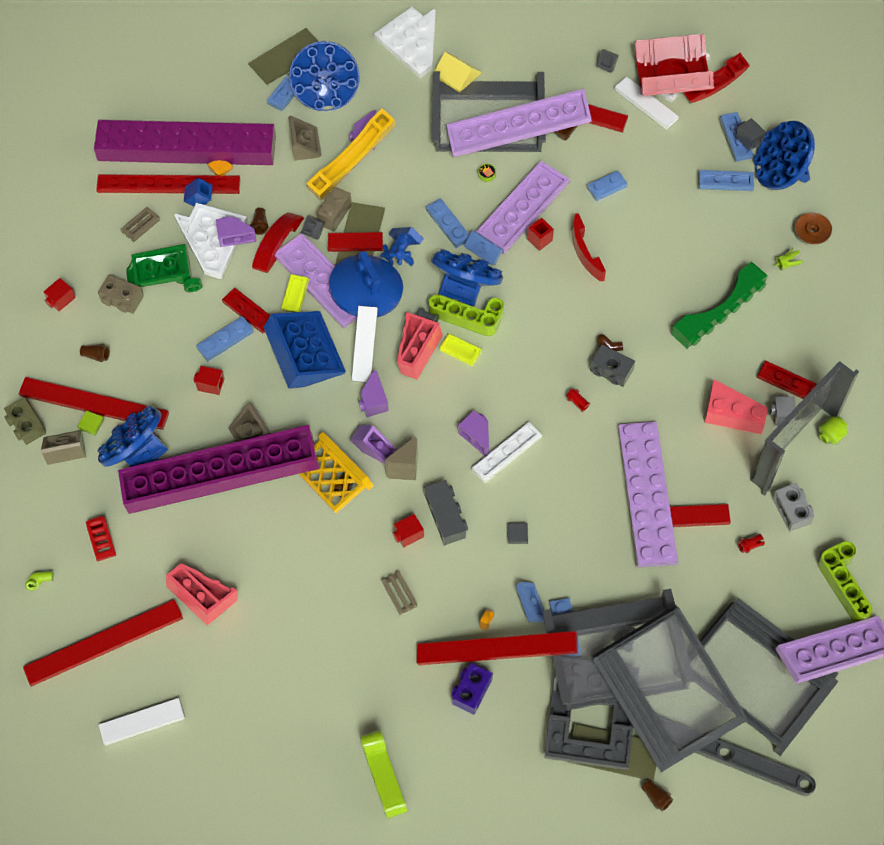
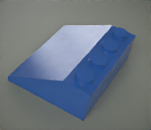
M320 311L271 314L263 328L288 389L307 387L345 374V368Z

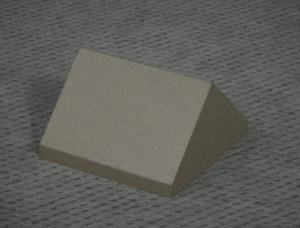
M290 115L288 119L294 161L319 158L321 156L317 127Z
M248 403L228 428L237 442L271 434L252 403Z
M82 430L44 437L41 452L47 465L85 458Z
M415 436L385 459L386 476L388 479L416 480L418 445Z

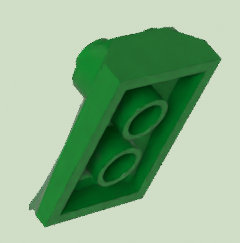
M185 244L131 254V262L126 268L127 282L139 287L174 281L183 284L191 278L190 261Z

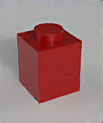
M541 217L528 227L527 240L540 251L553 241L554 229Z
M61 278L43 291L46 297V304L58 311H61L76 298L73 289Z
M200 366L199 372H196L194 376L197 390L220 395L225 380L223 370Z
M413 514L395 523L392 534L397 543L400 542L404 548L424 538V529L416 515Z

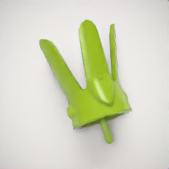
M793 247L784 255L776 257L777 264L774 266L778 265L780 270H784L791 266L800 265L803 263L802 260L788 262L794 259L800 251L796 250L788 254L794 249Z

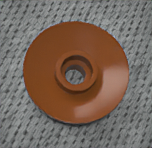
M806 213L797 220L795 230L798 237L804 242L821 244L830 238L832 225L825 216L819 213Z

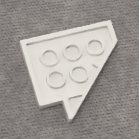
M410 7L374 33V38L419 78L423 77L433 68L436 10L433 9L423 16L416 9Z
M199 203L195 204L190 217L175 213V220L204 274L222 279L237 245L220 247L215 219L234 216L247 223V216Z

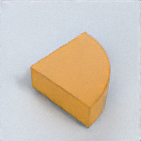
M222 160L208 163V168L218 176L225 175L233 169L232 164Z
M488 609L485 611L480 620L481 629L488 630L495 615L493 611Z

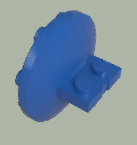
M317 41L303 47L294 57L290 67V85L295 96L305 106L317 111L337 110L345 106L354 97L359 85V68L353 55L342 45L331 41ZM324 106L334 107L333 109L323 110Z
M799 121L782 122L765 134L763 143H761L754 157L756 177L763 186L771 190H782L790 187L798 180L804 183L810 180L808 167L814 155L815 140L808 126Z
M444 249L434 253L431 259L432 263L446 274L439 293L443 296L460 300V302L474 307L481 286H494L502 283V271L488 266L489 262L479 259L476 261L471 259V255L462 253L460 256L451 254L450 251Z
M364 251L360 252L359 255L342 260L335 266L330 275L329 291L336 305L348 314L358 317L359 306L377 307V317H381L393 311L399 304L403 293V282L398 271L389 262L368 255Z
M148 406L137 414L131 413L126 418V422L122 426L117 425L111 431L113 435L98 448V461L104 467H109L125 460L130 467L153 462L155 459L157 460L168 450L167 446L154 434L161 419V412L156 407Z

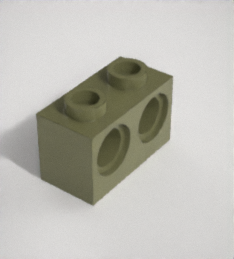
M25 397L4 408L7 414L4 418L9 426L14 425L16 430L13 432L19 441L23 440L28 445L46 434L41 422Z

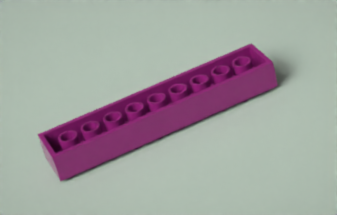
M98 120L94 152L97 161L208 164L212 161L222 160L232 165H273L276 133L274 124Z
M306 425L118 470L123 505L128 514L320 468L310 426Z

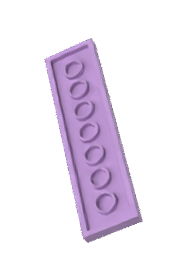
M580 89L447 124L452 154L454 157L589 123L592 122L585 90Z
M657 422L619 424V439L637 567L677 565L678 558Z

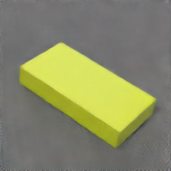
M290 275L281 306L283 311L292 313L301 311L310 280L308 277Z
M451 334L447 335L440 346L441 352L470 366L474 365L482 352L481 348Z

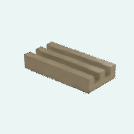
M146 207L121 228V232L126 234V237L130 238L134 243L158 223L160 218Z
M400 571L396 572L395 575H390L387 579H381L399 615L417 607V603ZM396 579L399 580L403 590L405 591L409 601L411 602V605H408L397 582L395 581ZM388 583H392L405 608L402 609Z

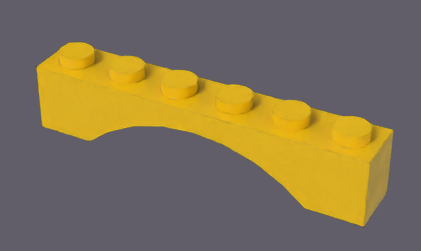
M381 108L369 120L355 140L336 159L315 174L307 183L308 189L322 201L328 192H331L395 127V120Z

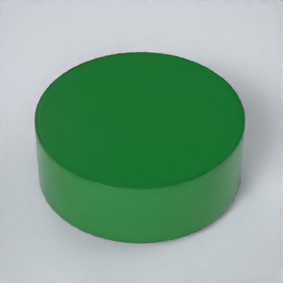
M191 278L183 283L184 290L189 293L199 291L203 286L200 278Z

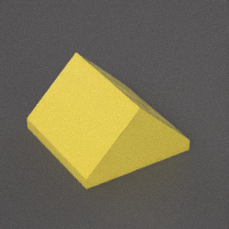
M444 52L435 71H440V81L458 92H461L481 75L480 70L447 52Z

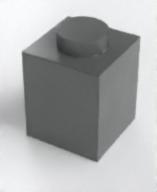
M752 118L738 125L736 138L749 151L763 143L766 131Z

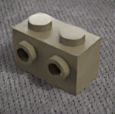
M334 187L331 192H328L324 204L319 206L316 213L318 219L325 222L324 228L333 232L336 231L351 207V193L338 187Z
M109 274L98 291L103 304L107 306L112 305L122 312L134 314L144 297L141 287Z

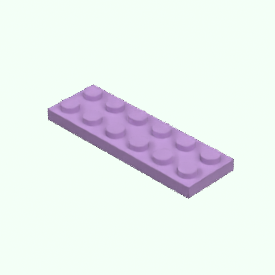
M540 161L482 224L477 232L503 248L502 254L505 255L528 227L535 222L569 184L570 179Z
M302 233L276 252L275 257L277 261L290 274L310 279L307 292L343 329L358 318L340 309L333 301L329 291V280L335 266Z
M875 616L780 644L776 651L794 681L798 684L884 657V624L879 616Z

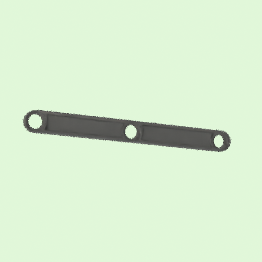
M656 715L674 745L685 748L706 735ZM719 739L694 752L802 796L811 795L816 788V782L813 777ZM721 749H728L731 752V757L729 759L722 758L720 755ZM803 780L810 782L811 790L804 791L800 787V782Z

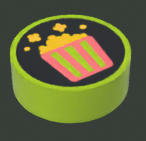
M491 164L481 165L478 169L480 180L484 182L494 180L496 177L495 167Z

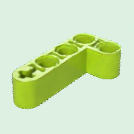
M433 295L429 299V313L439 315V320L484 336H493L497 332L504 315V302L499 298H492L488 301L485 310H481L441 295Z
M844 541L825 550L818 561V567L852 621L858 622L869 618L872 613V606L846 567V565L851 563L856 554V546L850 541ZM842 551H847L849 556L844 555ZM824 559L831 560L833 564L826 563ZM835 576H841L843 581L837 580ZM846 592L852 593L854 598L848 597Z
M379 729L360 736L361 745L386 818L389 819L406 813L407 808L386 751L381 730Z

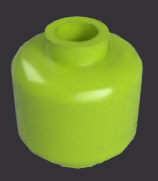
M831 416L819 426V437L826 444L836 445L848 434V425L841 417Z

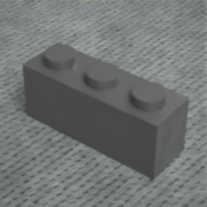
M443 480L425 486L424 496L443 545L465 539L468 525L465 519H461L460 514L462 511L459 503H455L453 499L455 493L452 485L448 486L447 481Z

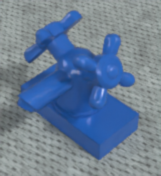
M412 227L392 228L389 235L395 241L390 250L384 244V252L380 256L388 260L391 265H394L392 258L396 257L398 265H402L403 259L412 266L414 260L411 257V252H405L409 245L421 244L424 238Z

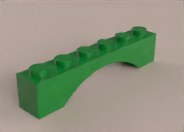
M751 261L739 271L736 287L724 303L704 313L685 315L673 325L671 335L686 349L692 345H697L702 336L705 334L709 335L718 323L722 324L731 312L735 313L740 308L743 302H749L754 293L762 291L766 286L768 275Z

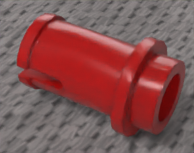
M573 388L566 395L568 401L574 403L581 412H584L591 404L579 394L578 389L575 390Z
M759 533L747 539L742 538L738 542V548L742 553H749L752 549L764 546L765 541L761 542L764 538Z

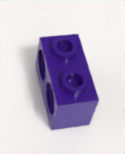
M470 663L468 668L465 667L460 675L462 681L459 686L455 685L451 697H453V705L475 715L493 680V673ZM478 676L481 680L479 682H472L470 678ZM467 693L472 698L470 700H463L461 695Z

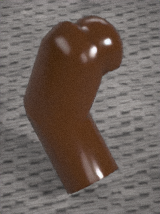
M598 335L597 344L600 347L604 345L614 351H623L622 342H612L606 335Z

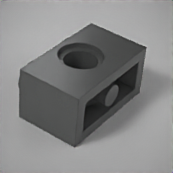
M601 345L591 361L590 371L598 377L608 379L614 385L624 387L634 370L635 360Z

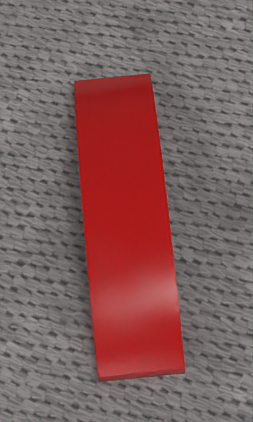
M739 53L727 60L724 67L713 73L714 89L683 92V94L690 103L703 100L735 81L750 67V64Z
M289 212L282 215L270 227L262 239L255 254L252 268L268 273L277 260L275 257L276 252L290 231L296 232L304 217Z
M576 213L572 233L576 254L585 269L597 280L603 282L605 281L606 270L600 257L592 259L583 240L585 226L579 213Z

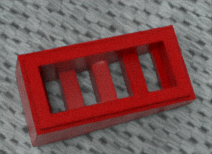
M105 516L86 521V527L97 562L116 556ZM105 532L103 535L94 537V535ZM104 540H107V541H108V542H105V543H102V544H99V545L96 544V543L101 542V541H104ZM110 547V550L103 551V552H100V553H99V551H98V550H101V549Z

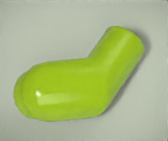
M53 571L34 572L25 582L26 589L34 591L42 582L53 581Z

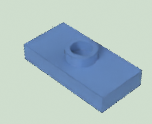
M475 230L471 232L464 247L492 265H496L503 251V248Z

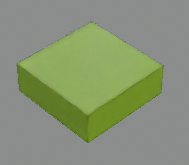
M86 411L77 427L79 430L96 436L104 422V418Z

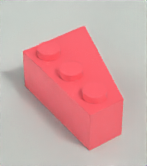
M406 312V323L403 328V338L400 343L397 359L401 374L418 380L443 336L440 323Z
M714 379L704 423L762 434L768 407Z
M182 563L166 575V587L207 626L237 602L236 589L232 587L230 589L215 579L213 581L203 576V573Z

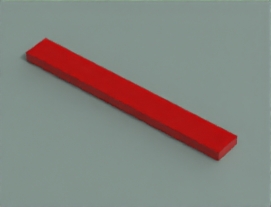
M98 174L96 190L97 193L184 194L185 186L199 178L212 185V194H240L241 179L240 176Z
M27 377L24 378L18 393L21 397L84 412L89 411L97 415L126 421V418L131 413L137 414L148 407ZM157 408L161 412V419L156 429L164 430L169 411Z
M175 600L163 604L24 666L23 669L31 687L178 622L183 618Z
M572 631L417 644V664L432 665L578 654V633Z

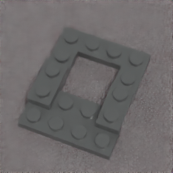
M561 657L570 700L613 693L594 661ZM627 666L638 684L639 668ZM555 673L544 758L628 771L633 725L618 701L601 704L613 707L610 744L568 739L571 710L566 711L565 705H562Z

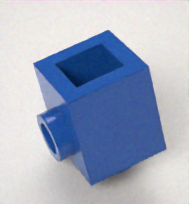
M197 178L185 186L184 202L195 206L196 203L205 205L211 201V184Z

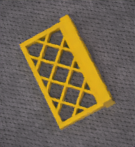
M322 432L318 436L319 441L315 444L316 452L320 448L323 449V456L317 457L318 462L322 461L321 469L300 473L299 475L337 513L362 490L366 488L369 491L374 485L368 476ZM326 461H334L333 468H325ZM337 472H345V478L336 479ZM320 473L319 481H310L311 474ZM324 473H332V479L323 480ZM349 483H356L358 485L352 491H347ZM335 484H343V491L334 492ZM322 485H330V492H321ZM333 496H342L341 501L334 506L332 504Z

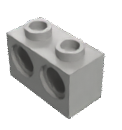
M797 483L775 490L772 499L789 532L811 524L814 518V510L811 505H808L805 492L802 488H799ZM787 496L793 497L794 500H789ZM795 513H800L803 517H798Z

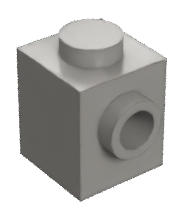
M780 395L775 397L773 404H770V415H773L774 426H779L796 408L794 396ZM797 415L786 426L794 425Z

